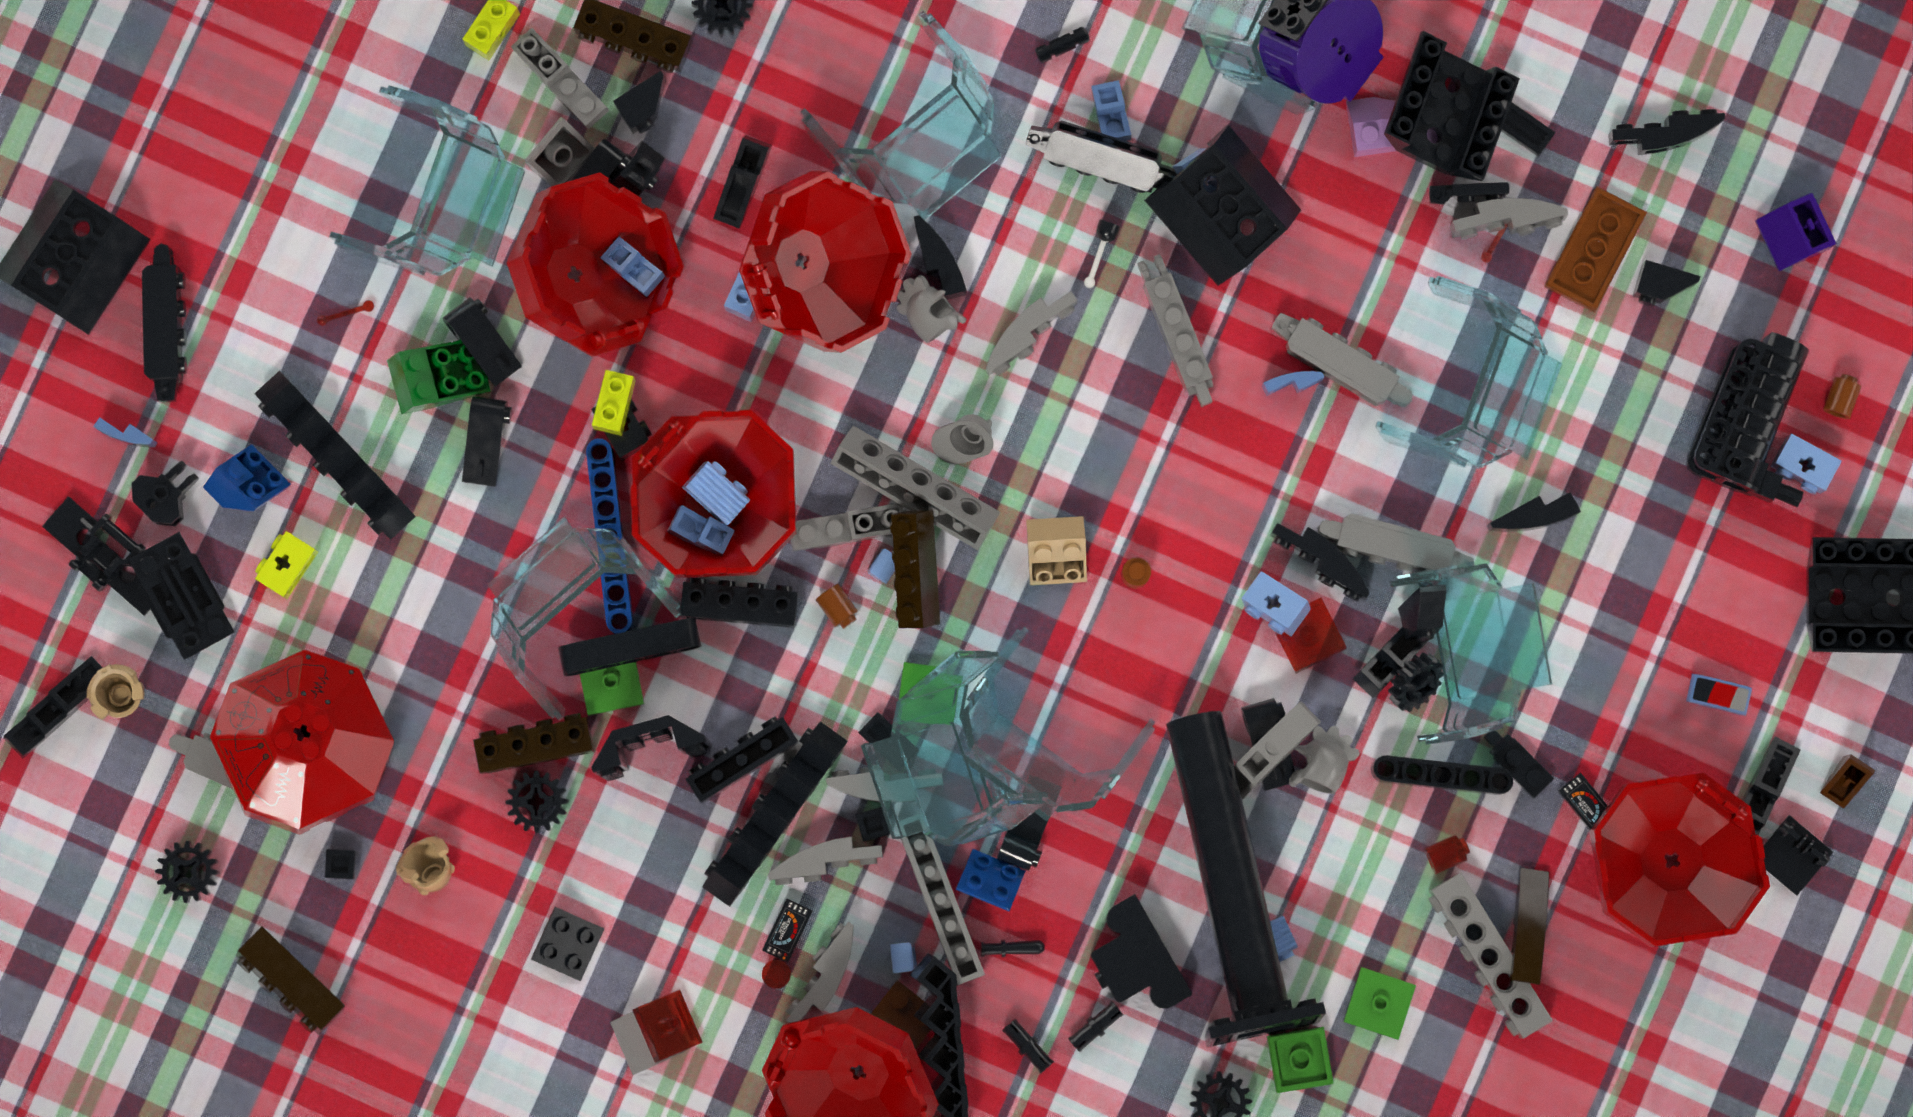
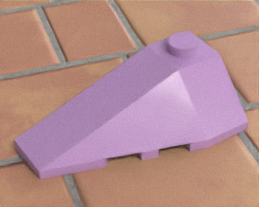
M1371 97L1352 100L1351 102L1346 101L1354 157L1396 151L1384 135L1395 104L1394 100ZM1428 129L1427 138L1431 143L1435 144L1438 139L1437 134L1433 129Z

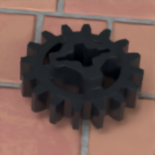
M694 0L691 3L692 7L698 8V10L693 12L694 18H702L698 23L699 27L702 28L708 25V34L711 35L714 30H718L720 37H723L725 30H728L731 36L734 35V28L736 26L743 30L742 20L750 21L751 19L746 11L753 10V4L746 3L749 0H741L739 14L734 9L738 0H718L723 4L727 2L729 12L722 7L718 9L716 0H709L710 7L706 12H704L705 0ZM718 19H721V20H727L728 22H727V23H717L716 21H717Z
M1422 652L1420 657L1414 655L1412 661L1404 662L1402 670L1398 669L1396 671L1395 678L1391 680L1394 686L1388 690L1392 694L1389 699L1402 711L1407 710L1411 712L1413 707L1417 710L1420 709L1421 704L1424 702L1427 704L1429 702L1428 697L1435 695L1438 686L1442 684L1439 678L1444 676V672L1441 671L1444 666L1430 653L1427 655Z
M534 771L533 778L524 773V781L520 782L515 779L513 782L517 788L515 790L508 789L507 791L513 795L512 799L505 801V804L513 806V809L508 812V816H517L514 822L515 825H519L522 822L525 823L524 831L528 832L531 826H534L535 833H540L541 826L550 831V823L554 822L559 825L561 822L557 816L559 814H567L562 809V805L568 804L569 800L561 797L567 790L566 788H557L560 783L558 778L552 782L549 781L551 774L548 772L543 778H540L539 771ZM531 784L529 793L525 797H519L522 790ZM543 784L548 785L553 790L555 796H548L543 791ZM538 793L539 798L544 799V804L539 805V810L536 811L535 806L530 805V800L535 799V795ZM549 807H555L553 813L543 820L544 813ZM519 808H527L531 812L532 821L525 818Z
M186 841L182 848L180 843L176 842L174 843V851L167 848L164 850L167 855L166 859L158 858L157 861L163 864L162 869L155 870V873L162 874V879L158 880L157 884L166 885L163 891L165 895L171 892L174 893L172 900L178 901L183 896V902L189 903L191 896H193L195 901L198 902L201 901L200 893L210 895V890L207 887L209 885H217V882L212 877L213 875L220 874V871L214 870L212 866L218 863V860L208 858L212 853L210 849L204 852L201 851L203 844L197 843L192 848L191 841ZM189 852L196 854L190 860H185L180 856V854ZM170 865L174 867V873L171 879L169 877ZM204 865L206 867L205 879L201 877V868ZM184 866L193 867L190 871L193 875L191 878H182V875L185 873L182 869ZM184 884H190L195 888L192 891L179 890Z
M1217 1071L1215 1079L1206 1074L1207 1082L1204 1084L1201 1081H1197L1196 1083L1200 1088L1199 1091H1191V1094L1196 1097V1101L1189 1102V1106L1196 1107L1197 1109L1192 1114V1117H1207L1203 1112L1201 1101L1208 1103L1211 1110L1210 1117H1222L1229 1112L1236 1113L1234 1117H1242L1243 1114L1250 1115L1251 1112L1245 1109L1246 1104L1252 1103L1251 1099L1245 1098V1094L1250 1090L1249 1088H1240L1243 1082L1241 1078L1233 1082L1232 1073H1228L1226 1078H1223L1221 1071ZM1222 1083L1218 1091L1211 1094L1205 1092L1210 1086ZM1232 1087L1239 1095L1240 1104L1235 1103L1230 1095ZM1224 1093V1100L1228 1102L1227 1108L1222 1107L1217 1113V1105L1213 1103L1214 1098H1220L1221 1094L1223 1095Z

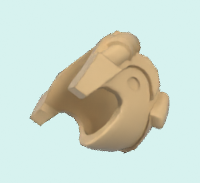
M109 664L97 670V673L92 677L87 687V699H89L92 705L90 707L92 712L101 720H104L108 715L122 718L132 714L138 708L140 700L144 699L145 694L143 683L139 682L137 673L132 668L120 664Z
M436 836L427 837L416 843L413 842L403 851L404 853L396 866V872L405 883H410L411 886L417 888L421 895H428L429 892L441 890L447 885L455 866L449 862V857L446 855L449 852V848L442 838L440 839Z

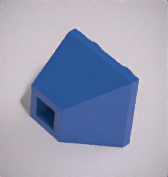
M251 444L218 466L203 488L222 508L254 512L289 488L291 484Z

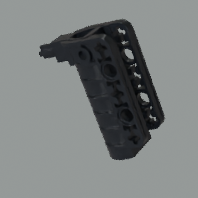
M1771 332L1763 338L1762 342L1751 338L1746 339L1730 351L1687 456L1686 465L1692 474L1735 492L1755 496L1769 503L1774 501V499H1778L1792 506H1799L1804 492L1781 483L1783 476L1768 471L1769 464L1765 460L1808 356L1809 349L1791 338ZM1745 357L1749 359L1748 362H1744ZM1738 360L1741 363L1744 362L1742 365H1737ZM1736 371H1742V372H1744L1745 374H1744V376H1742L1740 373H1738V372H1736ZM1731 376L1737 378L1739 386L1733 384ZM1728 386V387H1729L1730 389H1732L1734 392L1728 391V390L1726 389V387ZM1733 397V401L1727 399ZM1722 400H1727L1725 405L1721 404ZM1724 409L1728 411L1727 414H1723ZM1715 423L1722 424V425H1723V428H1721L1719 425H1717V424H1715ZM1710 428L1716 430L1718 439L1712 437ZM1705 439H1707L1709 442H1711V443H1713V444H1709V443L1705 442ZM1701 453H1706L1704 458L1700 456Z

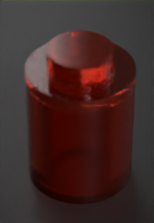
M1456 834L1424 848L1427 860L1435 874L1466 862V855L1470 853L1465 839H1459Z
M782 960L769 961L762 970L764 983L774 989L785 987L792 977L790 966Z

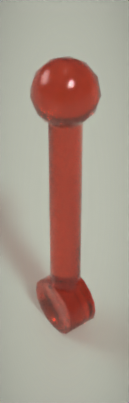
M1508 223L1504 224V229L1499 230L1487 252L1481 255L1483 262L1489 263L1492 260L1491 254L1505 233Z
M367 300L363 305L328 316L319 315L317 317V324L324 326L328 321L364 310L371 312L374 310V304L372 301Z

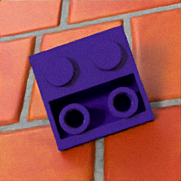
M1813 192L1755 220L1779 272L1825 252L1837 244Z

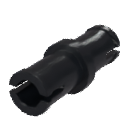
M1111 1001L1095 1017L1092 1018L1090 1016L1087 1019L1088 1023L1068 1039L1081 1052L1095 1038L1106 1034L1104 1031L1124 1014Z
M1014 1019L1010 1025L1008 1024L1002 1030L1020 1049L1018 1051L1020 1055H1025L1039 1070L1040 1074L1054 1063L1037 1044V1038H1032L1018 1023L1017 1019Z

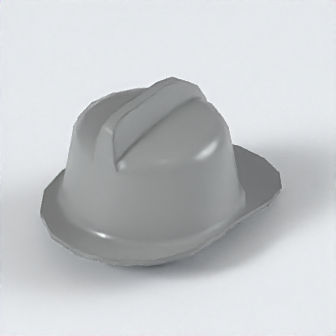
M968 414L956 422L942 426L932 436L931 445L934 453L940 459L953 464L966 463L990 454L993 449L992 421L990 419L985 420L974 414Z

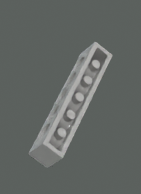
M852 426L840 443L830 463L910 511L933 510L935 526L976 550L980 548L1000 514L998 510L855 426Z
M923 813L895 823L949 966L957 975V985L985 975Z
M1461 872L1457 873L1429 890L1432 897L1428 899L1437 913L1442 911L1447 920L1444 923L1445 928L1452 938L1457 936L1463 945L1459 947L1461 954L1467 962L1472 960L1477 968V971L1474 972L1477 980L1482 987L1487 985L1493 995L1489 998L1498 1012L1503 1010L1508 1018L1505 1021V1025L1513 1037L1518 1035L1520 1039H1524L1552 1022V1018L1531 984L1511 981L1510 986L1506 990L1498 988L1496 979L1500 974L1505 973L1510 977L1513 955ZM1456 899L1461 900L1465 905V911L1460 916L1454 915L1450 909L1451 903ZM1470 924H1475L1480 929V936L1475 941L1468 939L1466 936V928ZM1487 948L1495 953V961L1489 966L1485 965L1481 960V954ZM1516 998H1521L1526 1004L1525 1011L1520 1015L1515 1014L1511 1007L1512 1002Z

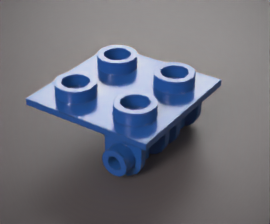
M972 849L956 890L1010 911L1026 870Z

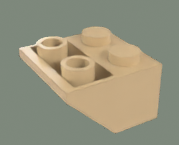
M1083 516L1026 520L1030 585L1087 582L1086 537Z

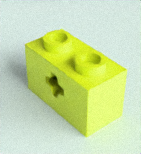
M488 0L462 38L465 46L489 61L520 16L518 8L507 0Z
M605 370L592 422V427L595 430L622 436L636 382L634 376Z
M286 531L284 535L279 534L271 546L273 552L269 558H263L255 570L258 575L255 579L288 600L319 552ZM281 558L283 560L288 559V563L291 564L288 569L284 567L281 569L282 566L279 564Z

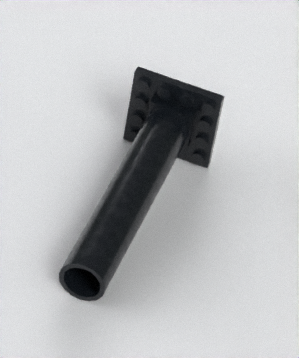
M1221 711L1203 712L1168 722L1166 727L1232 1011V1022L1230 1017L1212 1021L1213 1023L1208 1027L1204 1036L1206 1046L1208 1048L1317 1024L1326 1014L1324 1002L1316 1003V998L1298 1002L1297 1007L1292 1008L1291 999L1288 1000L1223 714Z

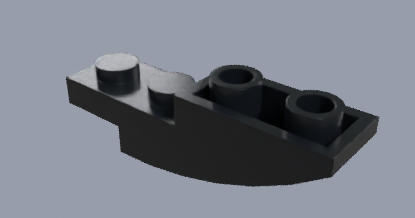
M1716 109L1701 110L1700 114L1689 115V111L1679 110L1671 112L1672 115H1668L1664 120V127H1661V123L1644 124V128H1633L1632 124L1616 125V129H1612L1608 134L1609 145L1637 144L1638 155L1670 151L1694 142L1710 133L1725 120V113H1717Z
M1279 523L1275 525L1270 536L1275 538L1273 542L1286 550H1289L1290 547L1300 552L1298 555L1300 558L1311 564H1314L1315 561L1320 563L1315 571V574L1319 575L1318 581L1331 588L1334 585L1344 589L1343 594L1356 602L1359 599L1364 601L1367 599L1370 593L1363 579L1348 558L1334 544L1309 527L1301 536Z

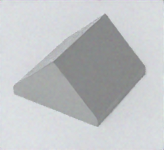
M560 117L528 155L525 162L534 173L550 186L571 181L595 148L564 118Z
M663 999L610 1022L632 1075L686 1052Z

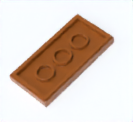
M1597 186L1544 287L1595 313L1647 212Z

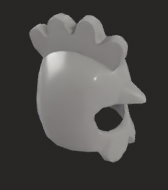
M920 275L915 280L912 278L904 280V289H901L897 296L901 302L897 306V310L907 316L909 324L915 333L926 343L933 341L947 329H956L958 322L963 324L967 321L944 297L946 291L930 287L924 276Z
M1317 726L1313 730V740L1307 745H1298L1295 748L1296 751L1307 758V766L1302 770H1296L1292 773L1289 785L1295 787L1301 783L1323 793L1335 794L1345 778L1348 763L1356 760L1360 752L1358 749L1350 747L1353 743L1351 736L1344 735L1339 737L1338 727L1332 726L1325 732L1322 727Z

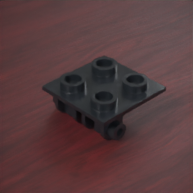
M1790 815L1763 845L1766 871L1796 896H1798L1818 870L1830 861L1831 858L1829 857L1833 854L1831 849Z
M554 907L531 960L581 981L604 928Z

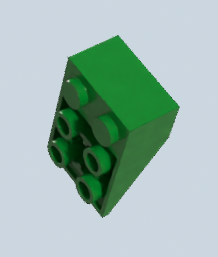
M460 340L400 351L387 360L401 415L435 408L491 392L486 374Z

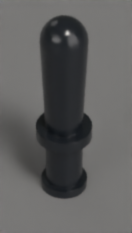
M1001 940V943L981 942V957L1001 954V957H1006V954L1038 955L1045 950V945L1040 940L1005 943V940Z

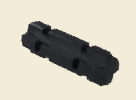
M1084 27L1073 30L1071 35L1067 33L1050 41L1047 46L1043 44L1035 49L1036 55L1041 63H1045L1051 60L1053 55L1055 57L1075 49L1077 44L1081 46L1089 42V35Z

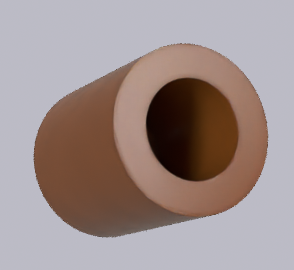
M1842 374L1841 377H1834L1823 411L1839 418L1850 419L1862 387L1857 383L1858 379L1847 374Z
M1139 557L1129 559L1121 571L1123 583L1132 589H1139L1145 586L1151 576L1150 565L1146 560Z
M839 584L829 588L816 598L815 601L835 628L841 626L845 629L857 620L854 615L858 610Z

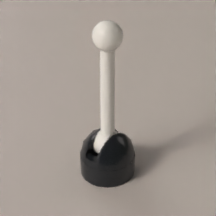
M1099 220L1096 233L1101 242L1089 277L1084 280V285L1087 288H1092L1095 285L1094 277L1106 243L1115 240L1119 233L1120 226L1104 220Z

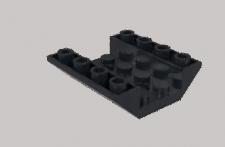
M1421 31L1384 135L1396 151L1443 174L1483 181L1520 78L1498 67H1493L1487 71L1445 51L1447 42L1425 31ZM1447 78L1455 82L1456 89L1454 93L1448 91L1445 86ZM1428 129H1433L1437 134L1438 139L1435 144L1431 143L1427 138Z
M1229 125L1225 126L1207 143L1208 147L1170 182L1161 184L1144 200L1217 286L1246 268L1288 230L1301 212L1299 206ZM1208 176H1213L1217 180V188L1211 193L1207 192L1203 187V182ZM1245 219H1250L1254 224V230L1249 235H1244L1240 230V224Z
M54 180L1 261L0 280L89 335L151 240L80 193ZM80 222H87L90 226L89 233L84 237H79L75 233V228ZM49 270H56L59 274L58 281L52 285L46 284L44 281L45 273Z
M1812 537L1806 569V626L1812 652L1913 654V539ZM1837 589L1843 594V602L1840 605H1834L1830 602L1829 593L1831 590ZM1894 590L1900 595V603L1897 606H1891L1887 603L1886 594L1888 591Z
M667 715L613 730L591 768L594 774L607 781L624 777L623 772L629 770L623 748H627L629 751L638 750L646 747L645 742L650 740L657 742V744L673 740L672 734H674L678 750L684 755H689L690 758L707 754L706 748H710L712 745L705 735Z

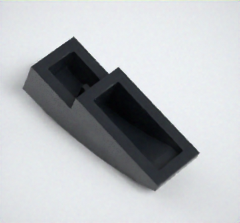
M747 135L742 138L713 219L740 229L772 147L771 144Z
M920 215L914 216V224L926 274L938 273L942 290L946 291L944 294L946 300L967 295L960 269L945 242Z
M1571 492L1547 505L1538 496L1487 525L1489 531L1499 532L1541 529L1574 517L1581 510Z
M1402 626L1353 677V680L1374 698L1396 676V671L1404 668V662H1409L1428 641L1406 640Z

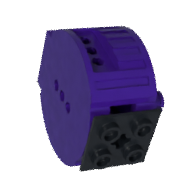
M1275 0L1258 23L1264 28L1260 34L1259 54L1267 75L1276 83L1297 93H1303L1319 103H1336L1342 101V99L1351 102L1383 59V55L1379 52L1383 41L1382 19L1377 7L1371 0Z

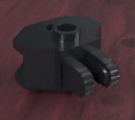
M640 141L630 154H625L617 165L619 169L610 183L619 189L624 187L639 196L645 189L649 191L659 179L656 174L660 170L659 168L665 157L644 141Z
M183 461L177 463L165 475L161 474L159 477L139 475L131 483L133 502L157 525L176 527L184 519L182 500L186 498L184 494L198 481L199 477L193 473L180 486L176 487L172 481L185 470L186 464ZM156 501V506L151 509V504Z

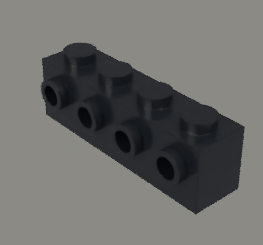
M691 577L690 582H683L681 618L795 628L798 592H793L792 586L776 585L775 590L764 589V584L747 583V587L735 586V581L719 580L718 585L707 584V579L696 577Z
M776 716L761 725L763 730L757 734L747 733L737 740L738 746L730 751L726 747L713 755L714 761L705 766L702 762L688 771L690 776L685 779L701 804H704L799 744L783 717L779 720Z

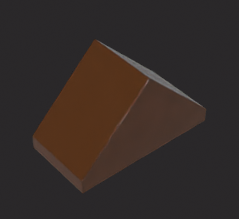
M1852 754L1843 756L1820 793L1844 809L1871 778L1875 770Z

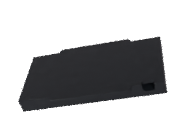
M180 532L128 559L140 581L138 583L139 590L166 638H172L183 660L235 633L223 611L224 604L199 558L196 554H191Z

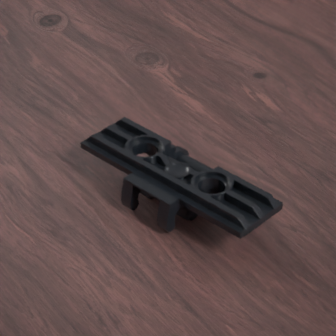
M68 496L42 527L77 557L75 560H71L68 565L74 571L79 570L93 582L92 586L98 592L103 591L108 585L111 586L145 616L151 609L138 588L140 581L137 575L132 582L124 583L121 580L120 573L125 567H132L128 559L141 553L146 547L142 543L138 545L111 521L112 517L105 514L97 521ZM83 530H89L91 534L90 540L83 546L78 542V535ZM104 530L130 552L125 559L121 558L100 539Z

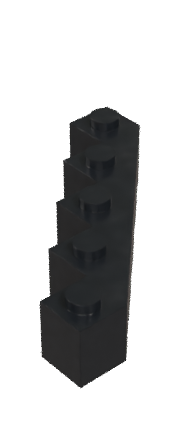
M280 370L254 393L261 401L258 407L269 418L274 415L289 432L285 436L296 447L301 444L314 457L316 461L312 465L323 476L329 474L341 486L343 491L340 495L351 506L356 502L371 520L367 524L378 535L384 532L391 540L416 517Z
M821 721L814 730L808 728L799 740L803 745L790 763L787 761L782 763L775 774L779 779L766 796L760 794L751 807L755 812L743 829L737 827L728 839L731 846L719 862L713 860L704 873L708 878L702 888L729 907L746 887L750 878L758 867L761 866L775 843L786 831L800 808L811 796L848 742Z
M927 953L910 974L912 978L931 992L930 996L914 1014V1017L933 1031L935 1035L918 1056L939 1074L931 1083V1087L939 1103L936 1110L942 1114L941 1117H968L964 1053L960 1031V1008L956 987L957 975L935 956Z

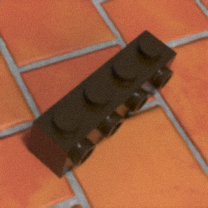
M597 0L583 1L573 27L575 33L578 34L577 38L584 42L593 44L594 41L605 44L604 48L617 54H620L621 51L630 53V58L644 64L647 63V60L658 64V69L667 73H673L674 70L682 71L693 42L691 35Z
M913 510L891 514L890 531L893 535L892 560L895 566L894 589L897 596L896 618L898 620V627L927 628L939 625L940 610L933 510Z
M577 713L564 716V722L553 724L552 719L535 722L536 727L525 729L524 725L508 727V733L497 735L496 730L479 733L480 738L473 739L479 773L483 775L594 753L589 720L587 717L581 718V714Z
M261 926L237 950L238 965L247 973L252 971L260 978L258 980L259 985L268 993L273 991L281 998L279 1000L280 1005L289 1013L294 1011L302 1018L299 1022L310 1033L315 1031L320 1035L344 1010L345 1005L264 927Z

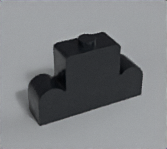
M1134 894L1113 906L1106 915V923L1111 931L1120 935L1090 954L1092 961L1099 971L1094 975L1102 989L1108 987L1115 1001L1123 1002L1145 988L1150 987V1001L1154 1006L1164 1009L1170 1008L1193 995L1137 896Z

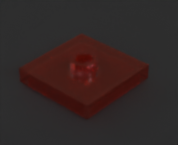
M1322 597L1309 603L1311 610L1292 637L1285 632L1282 635L1275 632L1295 674L1347 649Z
M680 990L632 1010L655 1063L703 1043Z

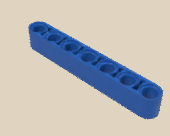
M597 438L588 444L586 456L606 624L612 633L617 634L631 631L634 620L614 452L606 440ZM605 446L608 450L606 457L601 460L593 458L592 452L594 448ZM600 474H608L611 477L610 484L605 488L596 486V479ZM604 502L614 504V511L609 516H602L599 513V507ZM608 530H614L618 535L616 542L610 545L603 543V534ZM611 558H617L621 562L620 569L615 573H610L606 570V563ZM615 586H620L624 589V596L619 601H612L609 598V592ZM619 614L625 615L628 620L626 627L620 630L615 629L612 625V620Z

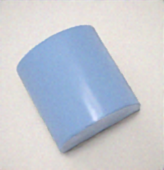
M886 548L880 550L867 570L868 574L884 584L888 583L895 572L892 552Z
M908 942L890 945L893 973L914 971L917 967L915 944Z

